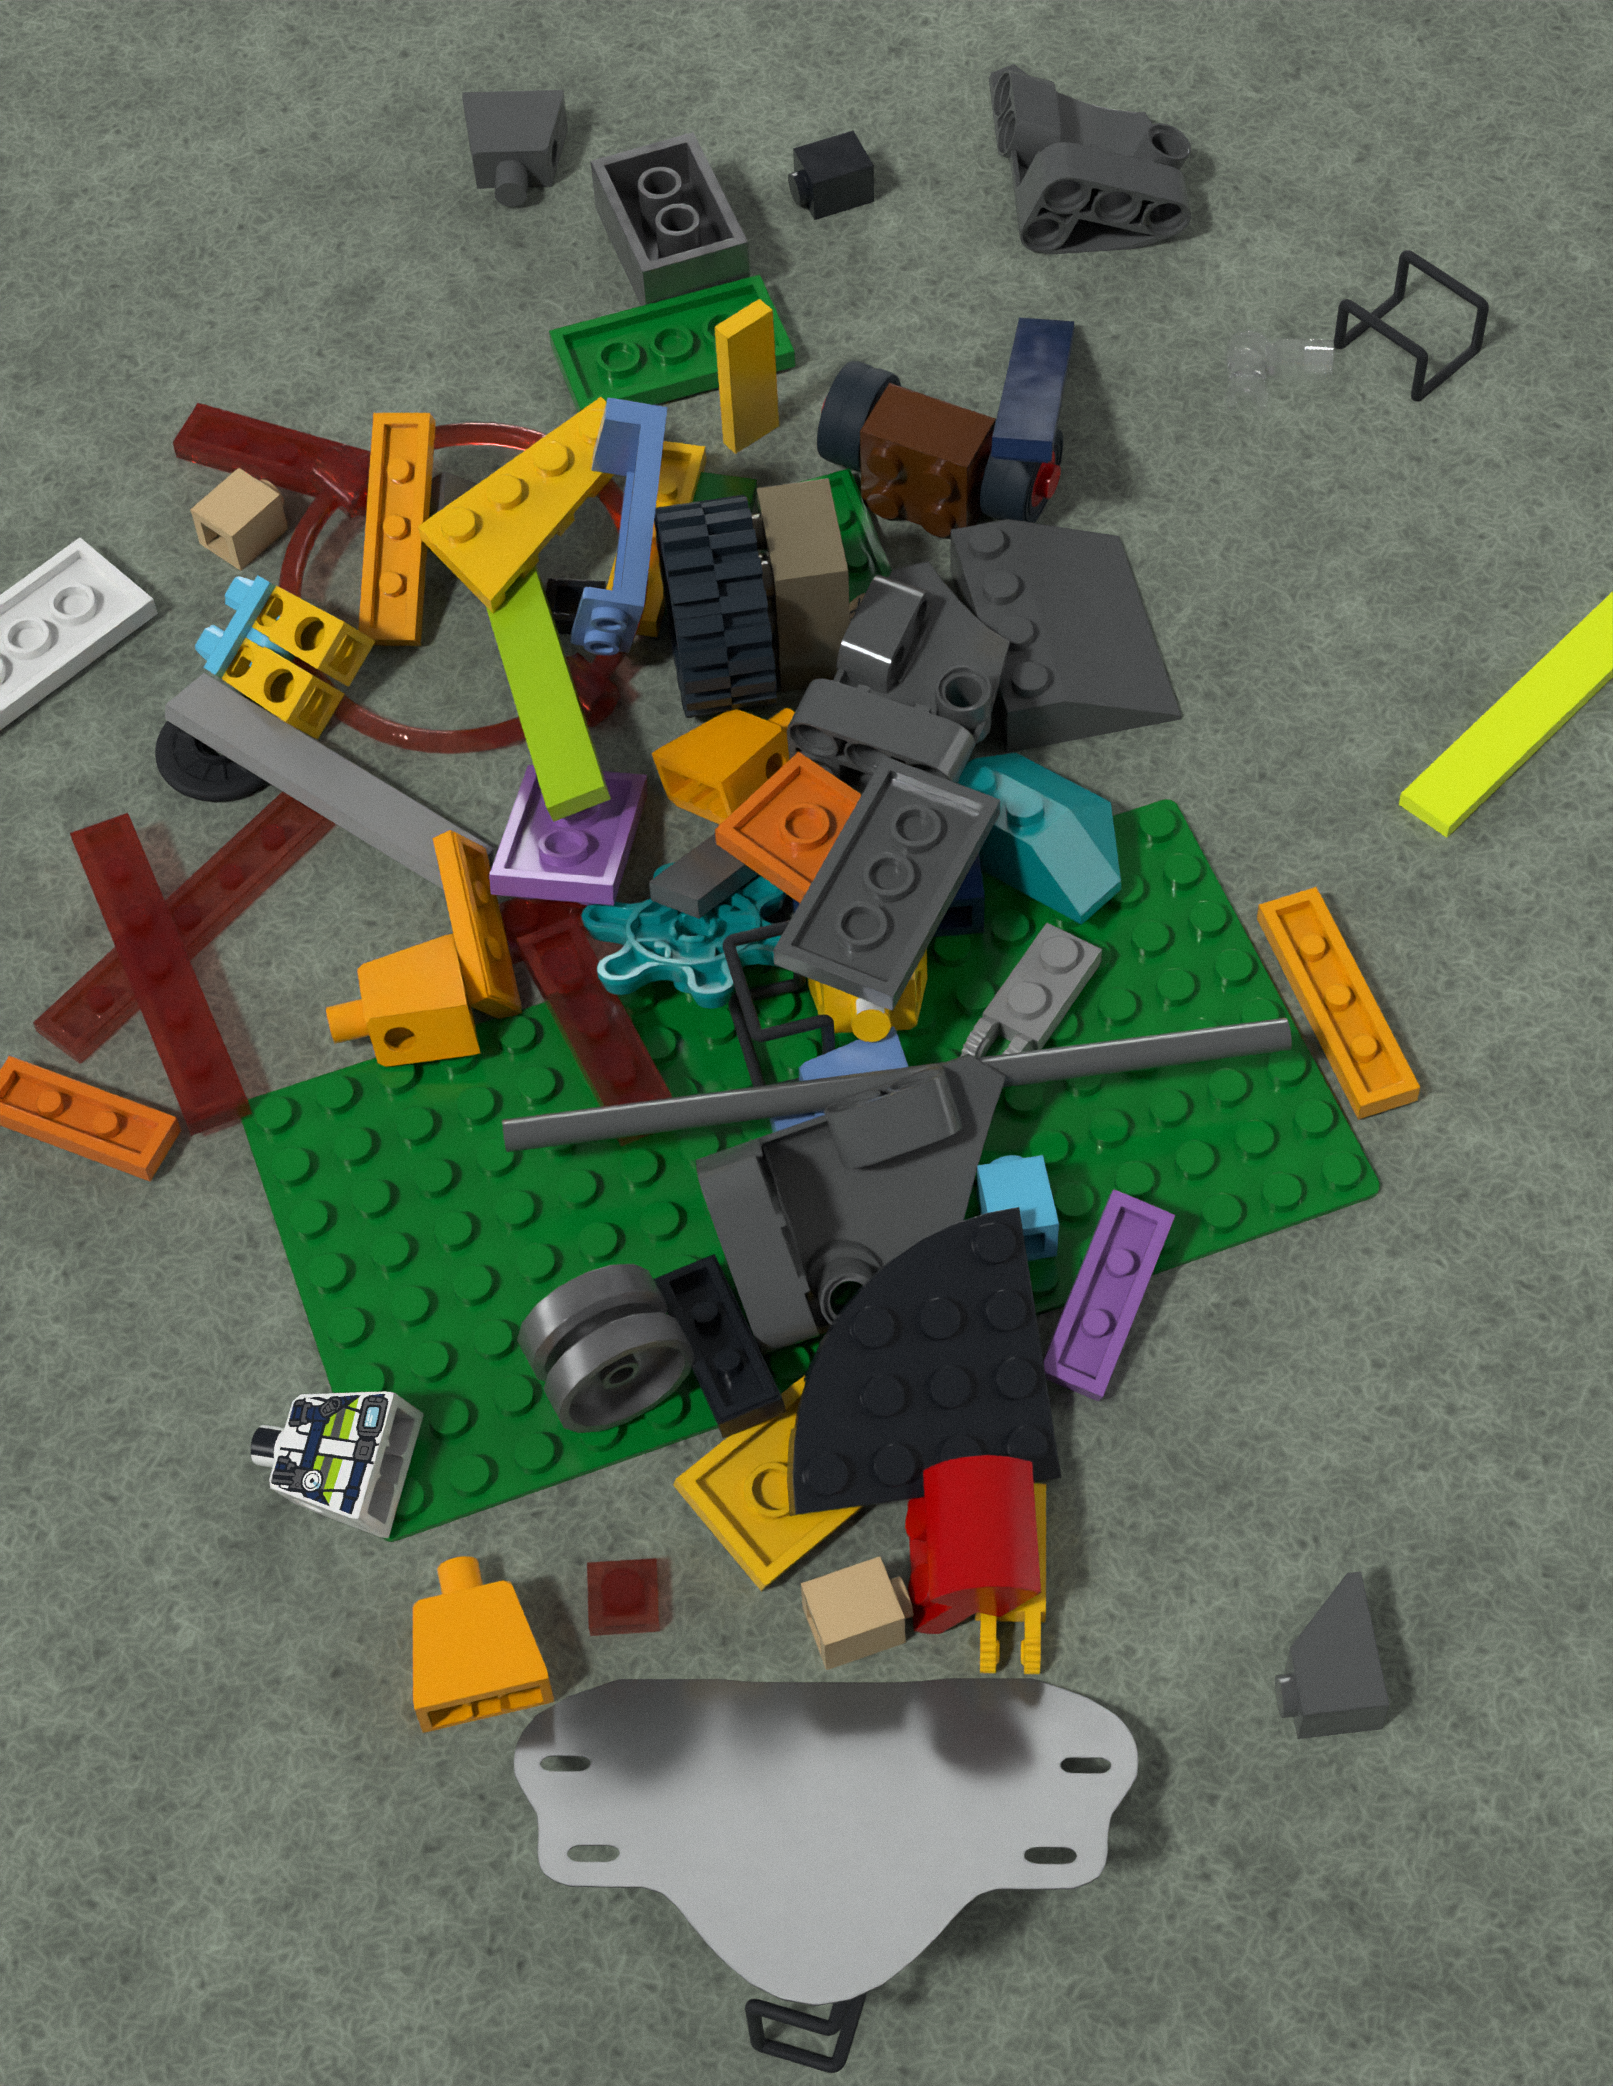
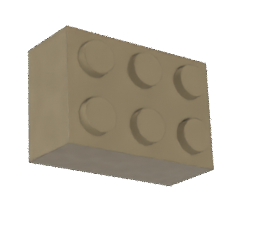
M826 478L757 488L758 513L751 515L753 529H755L757 547L760 550L758 555L761 560L762 578L768 603L767 611L771 625V642L775 659L774 671L778 673L781 692L806 689L810 682L815 679L833 680L838 672L837 657L839 648L850 624L848 567L829 479Z

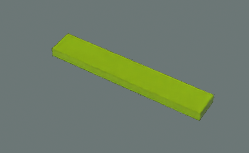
M535 565L525 578L519 576L505 592L506 600L494 614L487 607L486 609L544 802L553 822L608 801L611 797L537 565Z

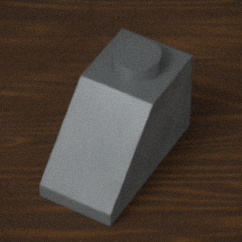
M1361 1571L1347 1573L1290 1647L1284 1671L1285 1674L1275 1676V1691L1281 1718L1293 1717L1297 1739L1380 1730L1383 1728L1390 1705Z

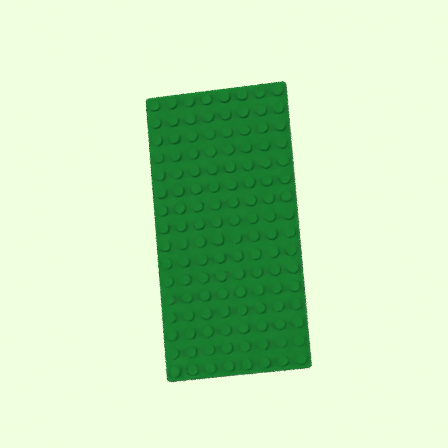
M1163 799L1113 816L1121 890L1082 925L981 870L985 896L984 933L932 938L927 947V983L917 1026L910 1030H896L908 1067L947 1062L961 1057L963 1045L970 1032L973 1031L979 1019L983 1017L985 1009L1046 923L1102 949L1099 967L1042 1049L1287 1018L1289 1022L1292 1046L1291 1050L1002 1088L978 1165L990 1164L1000 1157L1017 1155L1023 1158L1043 1155L1059 1222L1057 1256L1028 1261L1036 1316L1065 1306L1113 1189L1175 1215L1152 1275L1374 1198L1379 1192L1380 1182L1183 814L1178 805L1169 799ZM762 964L742 967L749 989L793 979V972L782 967ZM807 977L805 985L799 990L753 1001L761 1029L819 1015L808 986ZM669 980L650 982L636 991L625 995L612 994L601 983L522 1009V1013L501 1019L494 1018L476 1024L480 1054L389 1067L378 1064L375 1057L247 1099L239 1106V1115L332 1393L393 1392L424 1414L389 1538H383L384 1540L395 1542L718 1428L691 1368L690 1374L675 1392L653 1409L627 1423L597 1432L577 1433L565 1429L544 1391L545 1381L537 1379L517 1339L522 1322L540 1301L559 1286L586 1272L609 1265L635 1264L647 1269L652 1278L655 1279L715 1254L752 1332L701 1190L695 1160L773 1133L770 1118L507 1153L502 1120L753 1087L728 1003L719 1008H703L697 1005L691 993L677 990L673 981ZM821 1028L766 1042H758L752 1039L766 1085L799 1078V1067L804 1062L823 1055ZM853 1032L834 1033L835 1049L859 1040ZM998 1036L984 1057L1002 1055L1011 1041ZM977 1171L964 1220L980 1215L977 1203ZM855 1281L842 1282L832 1291L830 1299L838 1305L845 1306L862 1284ZM826 1333L763 1355L780 1394L806 1374L816 1350Z

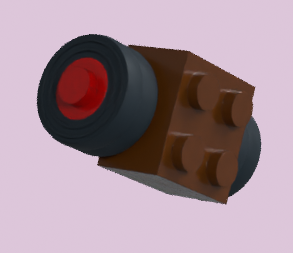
M850 361L836 376L823 403L817 432V450L820 457L826 461L844 465L849 469L861 472L862 499L865 506L869 507L873 513L885 519L898 517L921 525L931 535L947 537L948 535L951 536L952 529L976 525L982 513L998 520L1011 519L1035 523L1048 500L1053 496L1060 479L1063 433L1057 428L1052 460L1048 461V463L994 459V457H991L996 418L903 388L898 376L892 372L874 368L859 361Z

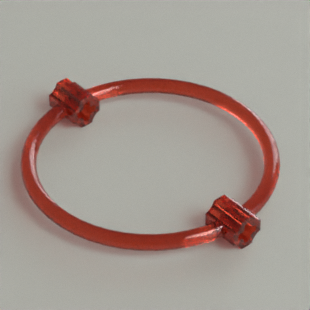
M497 422L451 423L435 426L434 450L463 445H495L525 451L547 434L518 425ZM346 444L339 447L330 445L316 457L315 466L309 477L313 486L320 493L304 513L290 539L281 566L278 587L301 598L303 576L309 555L318 535L337 508L350 519L356 516H366L371 451L359 457ZM611 478L597 494V497L607 509L619 535L624 493ZM649 577L647 578V586H646V595H645L644 608H645L646 598H647V588H648V579H649ZM642 612V615H641V618H640V621H639V624H638L636 633H637L638 628H639V626H640V623H641V620H642V616H643V612ZM578 652L572 656H566L588 728L595 727L611 715L615 705L620 700L619 689L609 679L620 666L627 654L626 652H618L614 655H597L592 663L588 662ZM295 656L292 661L294 664L338 689L325 673ZM345 694L333 713L341 722L365 736L391 746L425 753L459 754L480 752L504 747L526 739L519 716L497 724L471 729H426L408 726L376 715L352 701Z

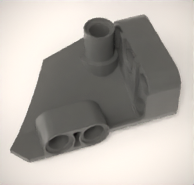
M1015 64L991 73L989 76V86L997 150L1000 156L1010 158L1021 243L1027 249L1051 255L1136 249L1182 232L1189 225L1191 212L1185 177L1180 169L1191 152V145L1181 131L1168 124H1152L1146 112L1108 109L1063 95L1056 91L1054 82L1030 76Z
M929 561L894 569L889 577L876 575L870 583L842 639L837 657L838 672L833 680L815 679L810 682L788 725L789 760L799 751L861 795L884 756L957 783L975 745L984 740L990 732L992 708L1009 651L1010 640L1003 638L981 622L947 587Z
M967 1054L840 1099L825 1108V1115L695 1160L698 1180L762 1356L826 1333L844 1307L830 1299L831 1293L837 1285L846 1281H855L863 1285L887 1262L920 1240L952 1224L964 1221L977 1166L1006 1078L1003 1074L972 1055Z

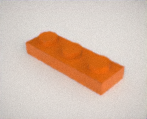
M9 1056L0 1069V1126L151 1182L181 1132L177 1117L15 1057Z

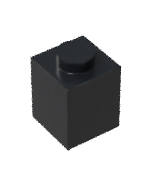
M854 130L793 148L794 172L788 174L790 192L797 205L806 204L814 220L874 202V165Z

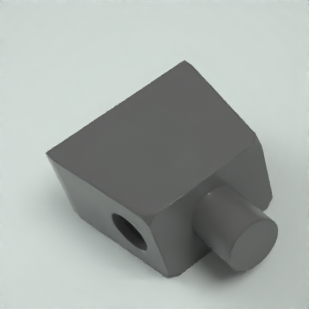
M564 90L463 92V107L477 189L495 188V198L500 204L515 207L525 202L528 187H552L568 132Z

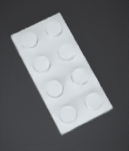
M81 538L75 540L0 595V730L158 614L154 599Z

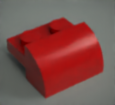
M981 1455L951 1459L923 1471L924 1497L911 1499L907 1502L908 1511L905 1520V1529L909 1537L911 1566L908 1594L914 1613V1631L925 1634H941L976 1612L1002 1617L1041 1593L1032 1462L1007 1456Z

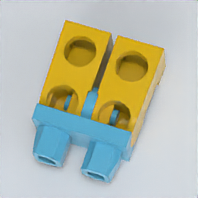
M258 575L254 581L240 576L235 577L225 593V604L236 610L225 631L215 625L205 628L195 644V650L207 661L203 668L220 677L284 722L318 740L345 693L292 662L296 656L349 687L376 641L346 622L275 586Z

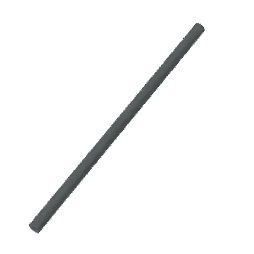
M1287 1018L987 1056L977 1059L1006 1077L1002 1087L1004 1088L1291 1050L1292 1039ZM941 1063L503 1119L502 1125L506 1153L821 1112L830 1104L840 1099Z

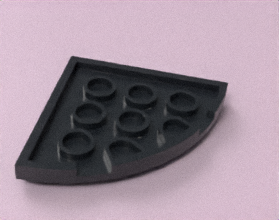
M1019 1207L985 1213L952 1224L920 1240L887 1262L859 1288L839 1312L821 1340L805 1374V1386L799 1401L795 1425L790 1433L787 1465L790 1516L924 1497L923 1471L944 1461L968 1456L996 1455L1030 1461L1033 1465L1034 1482L1062 1478Z

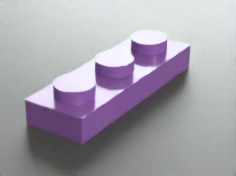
M1113 1189L1043 1358L1046 1380L1093 1400L1100 1401L1102 1399L1174 1220V1214Z

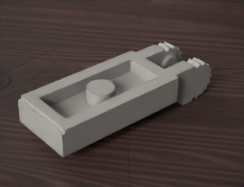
M1046 923L985 1009L983 1017L979 1019L973 1031L970 1032L963 1045L961 1056L970 1054L975 1058L984 1057L998 1036L1011 1041L1002 1055L1041 1050L1099 967L1102 949Z

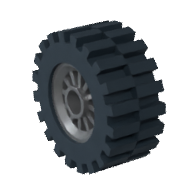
M745 495L657 507L655 509L654 525L659 555V568L672 654L685 717L694 718L720 714L732 709L746 710L776 705L777 682L774 671L775 659L771 642V625L767 611L768 603L762 578L761 560L758 555L755 529H753L750 508H748L747 498Z

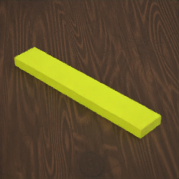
M1613 591L1401 792L1400 806L1447 838L1613 678Z

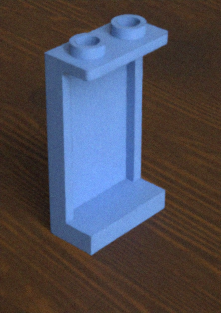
M607 398L594 446L591 471L626 476L612 590L593 587L584 588L570 641L572 644L584 646L585 650L593 654L614 655L618 652L629 653L644 609L667 407Z

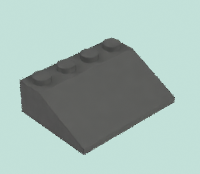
M1011 519L951 530L950 573L958 599L987 627L1003 638L1010 640L1009 651L992 708L1006 753L1181 720V714L1119 536Z

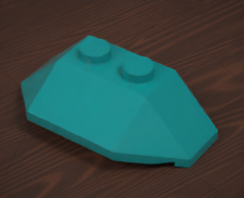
M1018 753L975 758L967 762L957 784L1000 799V815L979 851L982 871L1081 925L1121 890L1110 801Z

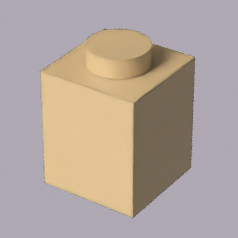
M240 468L236 469L190 509L199 543L240 571L288 530L283 509L285 502L279 490L265 479L259 481Z
M880 1556L801 1583L803 1610L826 1670L906 1643L905 1619L914 1616L910 1597L900 1576L889 1579Z

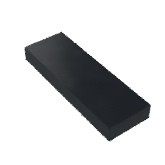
M715 1254L653 1279L667 1305V1315L676 1318L695 1355L692 1371L722 1438L724 1439L786 1413L782 1396Z

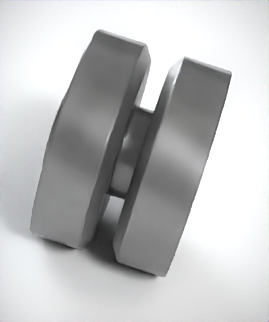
M617 1264L586 1272L556 1288L540 1301L522 1322L517 1341L537 1379L545 1381L544 1391L565 1429L577 1433L597 1432L627 1423L656 1407L675 1392L690 1374L695 1360L692 1347L676 1318L666 1315L668 1308L665 1300L647 1269L635 1264Z

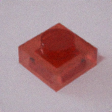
M657 1558L587 1563L588 1624L590 1636L660 1632Z

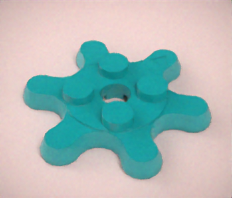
M675 862L657 868L653 879ZM756 875L700 919L656 903L651 898L634 904L615 901L614 905H588L582 911L581 917L584 927L593 939L623 945L622 949L604 957L597 965L598 978L608 992L616 995H625L636 991L650 982L669 980L673 981L677 990L691 993L697 1005L711 1009L727 1004L735 988L722 944L724 939L731 934L772 925L763 919L782 908L787 894L761 875ZM782 935L736 946L742 967L755 964L780 967L774 964L773 950Z

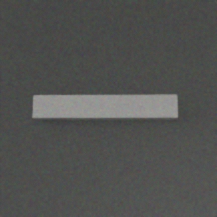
M205 673L200 675L165 705V720L443 889L432 838L452 830L485 847L489 864L493 860L494 848Z

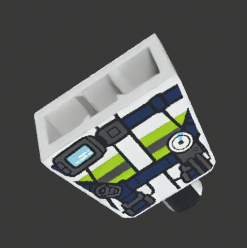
M393 1392L301 1394L292 1402L285 1428L261 1425L255 1431L251 1441V1458L256 1465L273 1468L269 1479L270 1489L294 1504L373 1535L389 1538L424 1414Z

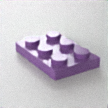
M528 765L489 874L491 895L512 896L525 900L569 901L583 905H614L648 795L647 775L602 771L611 799L553 822L546 808L534 765Z

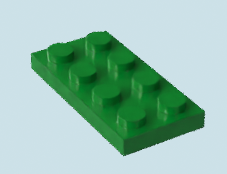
M760 274L549 330L551 348L577 413L600 397L606 402L609 397L655 405L718 388L714 327L759 299L773 310L776 372L795 367V351Z

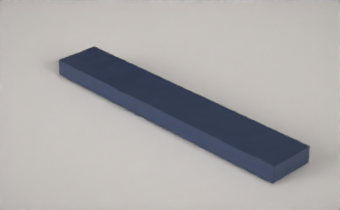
M1019 317L992 436L991 457H994V459L1048 463V461L1052 460L1073 344L1075 321Z

